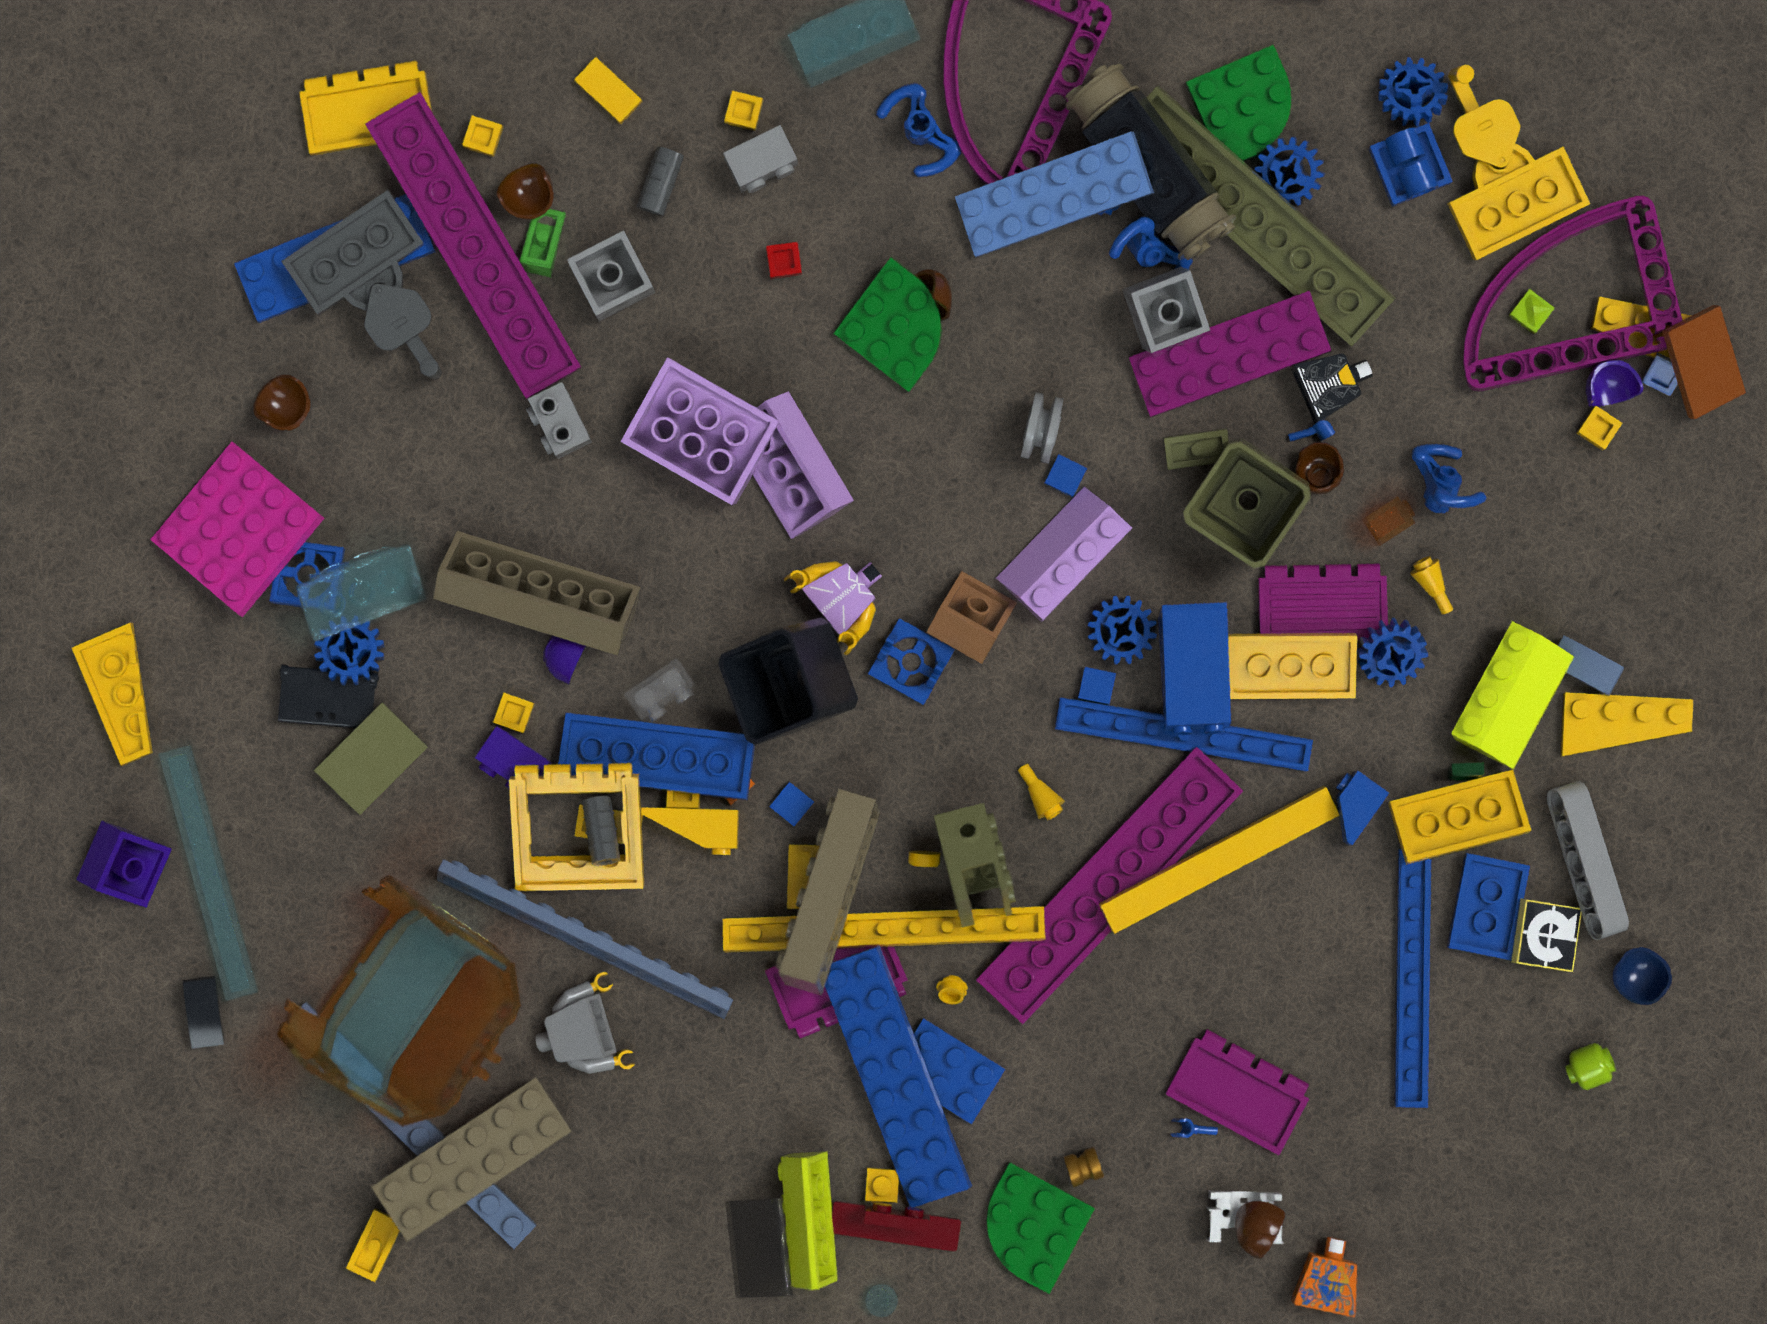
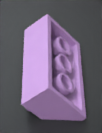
M788 391L768 399L756 407L779 420V423L753 476L788 535L793 539L836 514L854 500Z
M1083 487L996 579L1038 620L1043 622L1130 532L1132 527L1108 504Z

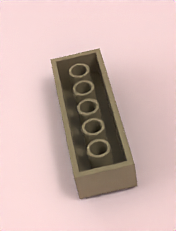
M457 531L439 567L433 599L618 655L633 620L641 587Z
M841 789L838 790L836 798L831 797L826 810L829 820L826 828H820L816 840L819 851L816 858L811 857L807 867L806 876L809 877L807 888L800 889L796 906L800 907L796 919L792 918L786 932V937L790 938L786 950L781 949L776 963V968L779 969V974L785 985L821 996L880 817L875 799Z
M534 1078L371 1188L408 1243L569 1135L572 1131L537 1078Z

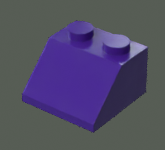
M101 821L76 880L95 891L147 908L172 849L125 828Z

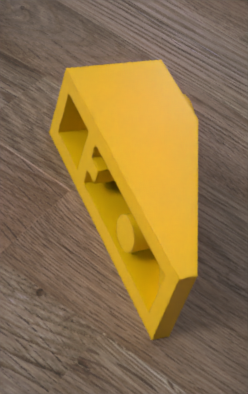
M641 807L642 815L704 848H712V855H731V849H738L739 810Z

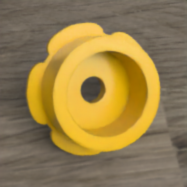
M949 975L943 978L942 981H938L936 989L939 991L938 997L942 1002L954 1005L963 1001L967 995L968 986L960 977Z

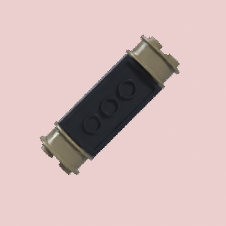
M1113 64L1107 68L1106 65H1102L1090 75L1091 81L1083 87L1081 85L1075 87L1065 96L1068 100L1065 106L1066 109H1073L1084 123L1081 127L1082 132L1092 146L1128 132H1134L1154 191L1153 194L1134 200L1135 204L1145 217L1154 221V229L1158 234L1162 233L1161 236L1163 238L1169 237L1180 252L1177 256L1179 260L1200 257L1211 248L1209 242L1218 237L1222 239L1236 228L1233 224L1236 216L1234 214L1228 215L1218 202L1219 193L1214 189L1143 92L1140 91L1139 86H1132L1122 73L1124 66L1122 64Z

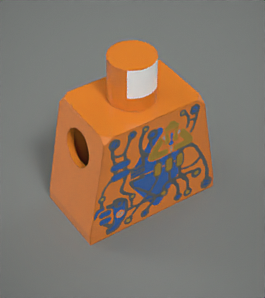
M1327 1237L1324 1255L1309 1252L1291 1298V1302L1294 1305L1355 1317L1357 1264L1354 1261L1343 1259L1346 1246L1345 1240Z

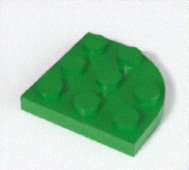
M1274 45L1186 82L1187 89L1204 127L1243 162L1267 150L1266 146L1273 144L1277 140L1287 123L1291 109V88Z
M890 257L833 334L910 392L931 365L938 352L942 337L939 306L933 299L932 292L928 286L896 259Z
M1009 1161L988 1205L987 1230L989 1240L996 1256L1010 1272L1050 1294L1095 1207Z

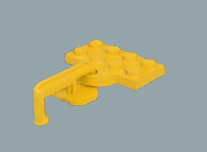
M1462 65L1449 71V81L1465 113L1455 121L1453 134L1461 152L1465 156L1477 161L1474 164L1472 176L1475 190L1447 204L1474 261L1590 205L1564 146L1534 160L1528 150L1515 144L1520 131V123L1512 106L1504 100L1497 99L1479 107L1468 84L1474 78L1473 68L1469 65Z

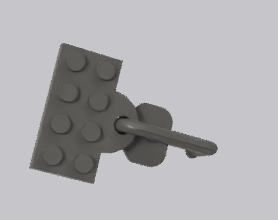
M388 190L281 261L317 315H321L346 298L354 307L367 311L364 327L379 348L391 351L406 343L420 363V371L424 376L433 380L441 377V368L418 336L431 322L430 309L418 292L403 288V272L399 265L401 260L425 244Z

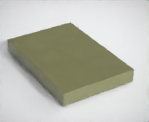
M381 702L314 771L361 815L428 746L390 708Z

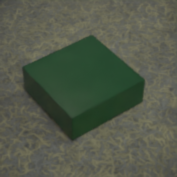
M1484 762L1452 763L1448 767V780L1450 781L1474 780L1481 778L1485 774Z

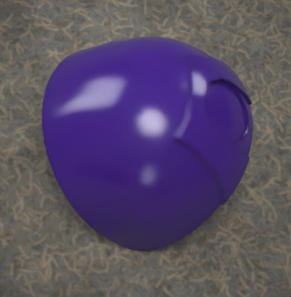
M1609 360L1597 364L1593 367L1586 382V397L1589 407H1601L1624 402L1643 392V383L1638 373L1630 364L1621 360Z
M551 636L543 651V660L547 669L556 679L570 685L575 667L586 646Z

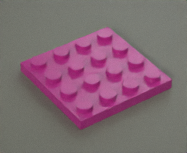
M231 442L150 540L235 613L243 617L320 525L324 517L238 445Z

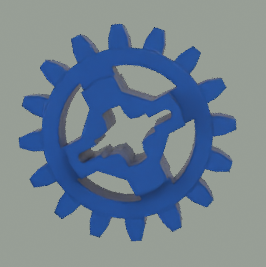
M1408 57L1406 65L1402 66L1400 62L1396 61L1394 63V71L1391 69L1385 70V79H1380L1379 83L1381 91H1379L1378 101H1385L1382 105L1383 112L1392 111L1390 120L1394 121L1401 117L1402 126H1406L1409 120H1413L1415 127H1418L1420 119L1424 118L1426 122L1430 123L1432 121V113L1435 115L1441 114V105H1446L1447 95L1445 93L1448 90V83H1441L1444 79L1443 72L1434 73L1436 64L1432 63L1425 67L1423 58H1420L1418 64H1413L1411 57ZM1404 77V79L1401 82H1397L1399 79ZM1425 102H1430V103L1427 104L1426 106L1422 107V105H1423Z
M1291 137L1289 144H1286L1284 139L1280 138L1278 139L1277 148L1272 144L1266 146L1269 155L1259 154L1258 158L1264 163L1263 165L1256 166L1255 171L1261 172V178L1289 203L1291 199H1294L1298 206L1302 204L1301 196L1304 195L1310 200L1313 198L1310 190L1312 188L1319 190L1322 187L1316 182V179L1325 176L1324 172L1318 171V166L1322 165L1324 160H1315L1314 156L1318 152L1317 148L1311 151L1307 150L1309 141L1304 140L1300 145H1297L1296 137ZM1282 151H1294L1290 158L1285 160L1275 157ZM1305 158L1310 164L1311 176L1305 172L1302 163ZM1295 162L1294 172L1297 173V177L1293 176L1285 181L1286 172L1282 170L1283 166L1288 167ZM1269 168L1275 172L1277 178L1275 186L1270 179ZM1297 183L1300 186H1304L1299 192L1286 193L1290 185Z
M1113 596L1112 605L1110 606L1105 601H1102L1100 604L1103 611L1093 610L1091 613L1097 619L1096 622H1088L1087 627L1094 629V633L1087 636L1088 640H1096L1097 642L1092 650L1095 652L1102 649L1104 651L1102 660L1113 656L1114 665H1118L1120 658H1124L1127 665L1132 663L1131 656L1133 655L1139 660L1144 658L1141 649L1150 651L1152 646L1147 641L1148 639H1155L1157 634L1150 632V628L1156 625V621H1148L1147 616L1152 611L1148 609L1142 612L1140 610L1141 600L1136 602L1135 605L1130 604V596H1126L1123 603L1119 602L1117 596ZM1118 609L1128 610L1122 617L1115 618L1108 614ZM1137 617L1143 626V636L1136 631L1135 620ZM1130 618L1127 631L1130 633L1129 637L1123 635L1114 643L1117 633L1114 625L1120 626ZM1101 625L1108 629L1110 639L1107 644H1105L1101 636ZM1130 643L1135 646L1130 651H1116L1120 644Z
M354 615L351 622H347L346 618L341 616V624L336 625L330 620L329 626L331 630L321 629L319 631L323 641H315V647L322 651L314 655L316 661H324L319 666L321 672L330 670L329 680L333 681L339 676L341 685L345 686L347 680L352 679L356 686L359 684V677L363 676L369 681L371 679L369 671L371 669L377 672L380 670L376 660H384V653L377 650L384 647L383 640H375L380 633L378 629L369 631L370 621L366 620L360 625L358 616ZM352 631L359 632L366 638L359 639L352 635ZM340 634L336 644L330 645L333 638ZM347 638H349L350 644L355 649L353 650L352 663L345 652ZM370 654L368 661L359 668V663L363 657ZM332 661L334 663L341 662L347 666V670L336 667Z
M1392 618L1390 625L1387 626L1381 620L1379 621V629L1368 628L1369 638H1360L1363 647L1357 648V654L1361 658L1358 660L1361 669L1364 670L1368 679L1374 677L1376 684L1379 686L1384 680H1387L1389 687L1394 686L1395 680H1400L1402 685H1405L1406 676L1410 675L1412 678H1416L1417 675L1414 670L1416 668L1424 669L1425 667L1421 658L1428 657V652L1425 648L1427 643L1423 635L1420 636L1421 633L1418 627L1414 626L1411 628L1407 620L1398 625L1396 619ZM1391 646H1392L1393 649H1394V653H1393V654H1394V657H1395L1394 660L1392 659L1391 654H1390V653H1391V650H1390V647H1391Z

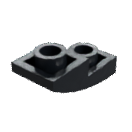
M210 976L183 980L191 1048L224 1045L216 977Z

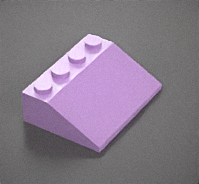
M667 357L620 442L725 502L734 505L737 504L751 479L779 420Z

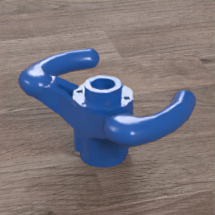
M913 83L891 92L882 101L876 114L880 119H884L899 101L904 98L911 99V111L908 114L907 120L904 121L906 138L912 144L924 145L928 143L944 151V156L938 161L914 168L916 177L932 176L950 167L960 156L961 149L957 140L941 132L936 124V120H934L930 111L925 107L926 90L920 84Z
M1141 217L1123 229L1109 250L1110 257L1117 259L1126 245L1137 262L1144 267H1152L1160 262L1177 264L1174 269L1179 267L1189 269L1193 262V258L1179 260L1177 258L1180 253L1178 249L1168 245L1158 236L1154 230V221L1147 217Z
M1425 444L1417 446L1412 450V459L1417 464L1425 480L1426 489L1423 498L1426 499L1425 506L1435 513H1446L1450 507L1469 508L1486 501V495L1483 492L1467 496H1457L1462 484V476L1451 466L1440 467L1431 457L1443 456L1457 460L1462 457L1461 449L1442 444Z

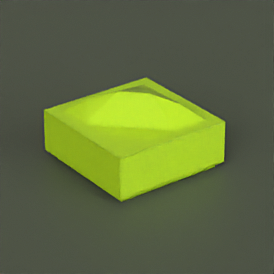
M1529 289L1509 316L1535 334L1555 308Z

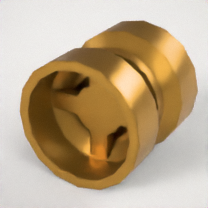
M1094 1147L1085 1149L1079 1158L1074 1154L1063 1157L1073 1187L1083 1185L1084 1181L1090 1178L1093 1180L1104 1178Z

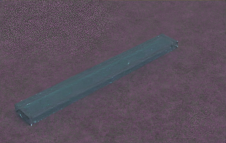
M188 745L160 753V761L225 999L229 1001L259 992L192 746Z

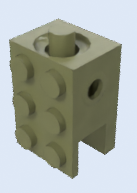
M984 803L934 815L939 842L962 927L974 925L968 895L995 888L999 889L1006 916L1012 915L1010 903L1016 902L1011 876L1005 862L1001 841H999L994 814H987Z

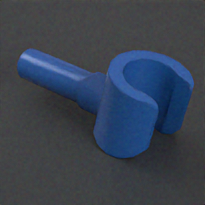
M1323 420L1308 429L1290 433L1288 436L1291 442L1316 433L1322 442L1334 435L1335 431L1330 422Z
M1174 1118L1171 1120V1122H1179L1182 1125L1180 1133H1171L1176 1138H1189L1192 1134L1197 1133L1217 1135L1218 1133L1217 1127L1199 1126L1193 1124L1187 1118Z

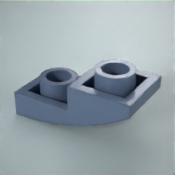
M1563 636L1558 646L1574 656L1566 674L1610 696L1624 667L1590 648Z

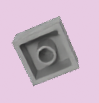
M624 230L567 259L598 321L655 293Z
M1179 267L1122 289L1142 348L1150 353L1210 331L1191 271L1186 268Z

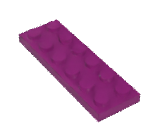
M1307 291L1212 326L1210 331L1156 352L1144 351L1129 357L1151 418L1331 352V348L1311 293Z

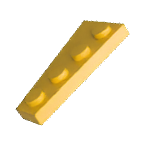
M128 623L72 647V651L120 765L124 766L152 754L133 623Z
M1563 693L1561 756L1692 732L1693 699L1608 696L1604 694Z

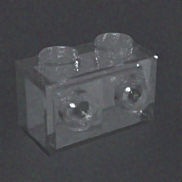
M676 658L624 693L641 721L645 722L649 719L653 723L667 713L665 707L674 701L679 705L693 696L692 689L696 687V684L679 659Z

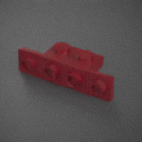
M835 1201L833 1204L832 1221L834 1234L947 1251H956L958 1248L961 1220L958 1218L924 1214L923 1209L905 1207L904 1211L892 1209V1205L880 1202H873L872 1206Z

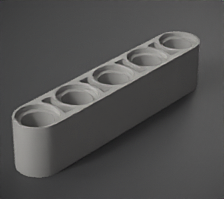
M1575 781L1550 789L1547 793V804L1589 935L1594 940H1601L1626 931L1629 927L1628 915L1587 787L1583 782Z

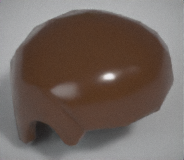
M1313 442L1299 452L1295 472L1298 476L1309 482L1312 494H1327L1341 483L1344 475V463L1336 447L1326 442Z

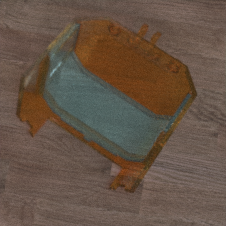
M387 875L380 880V886L376 889L369 886L361 891L370 899L390 910L317 1016L286 998L284 1010L288 1011L286 1023L282 1022L279 1025L277 1036L304 1069L397 1124L406 1126L447 1114L449 1109L458 1103L463 1089L475 1076L485 1081L489 1079L491 1075L480 1065L485 1058L496 1064H499L502 1060V1057L494 1049L498 1045L499 1037L506 1027L515 1021L521 1003L514 962L494 943L393 876Z

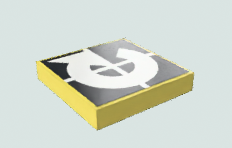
M1520 899L1511 963L1573 972L1582 914L1580 908Z

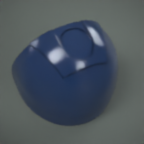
M1644 947L1634 948L1627 951L1615 966L1613 982L1618 992L1627 1000L1640 1005H1650L1658 1002L1670 988L1672 983L1671 969L1665 959L1652 950Z

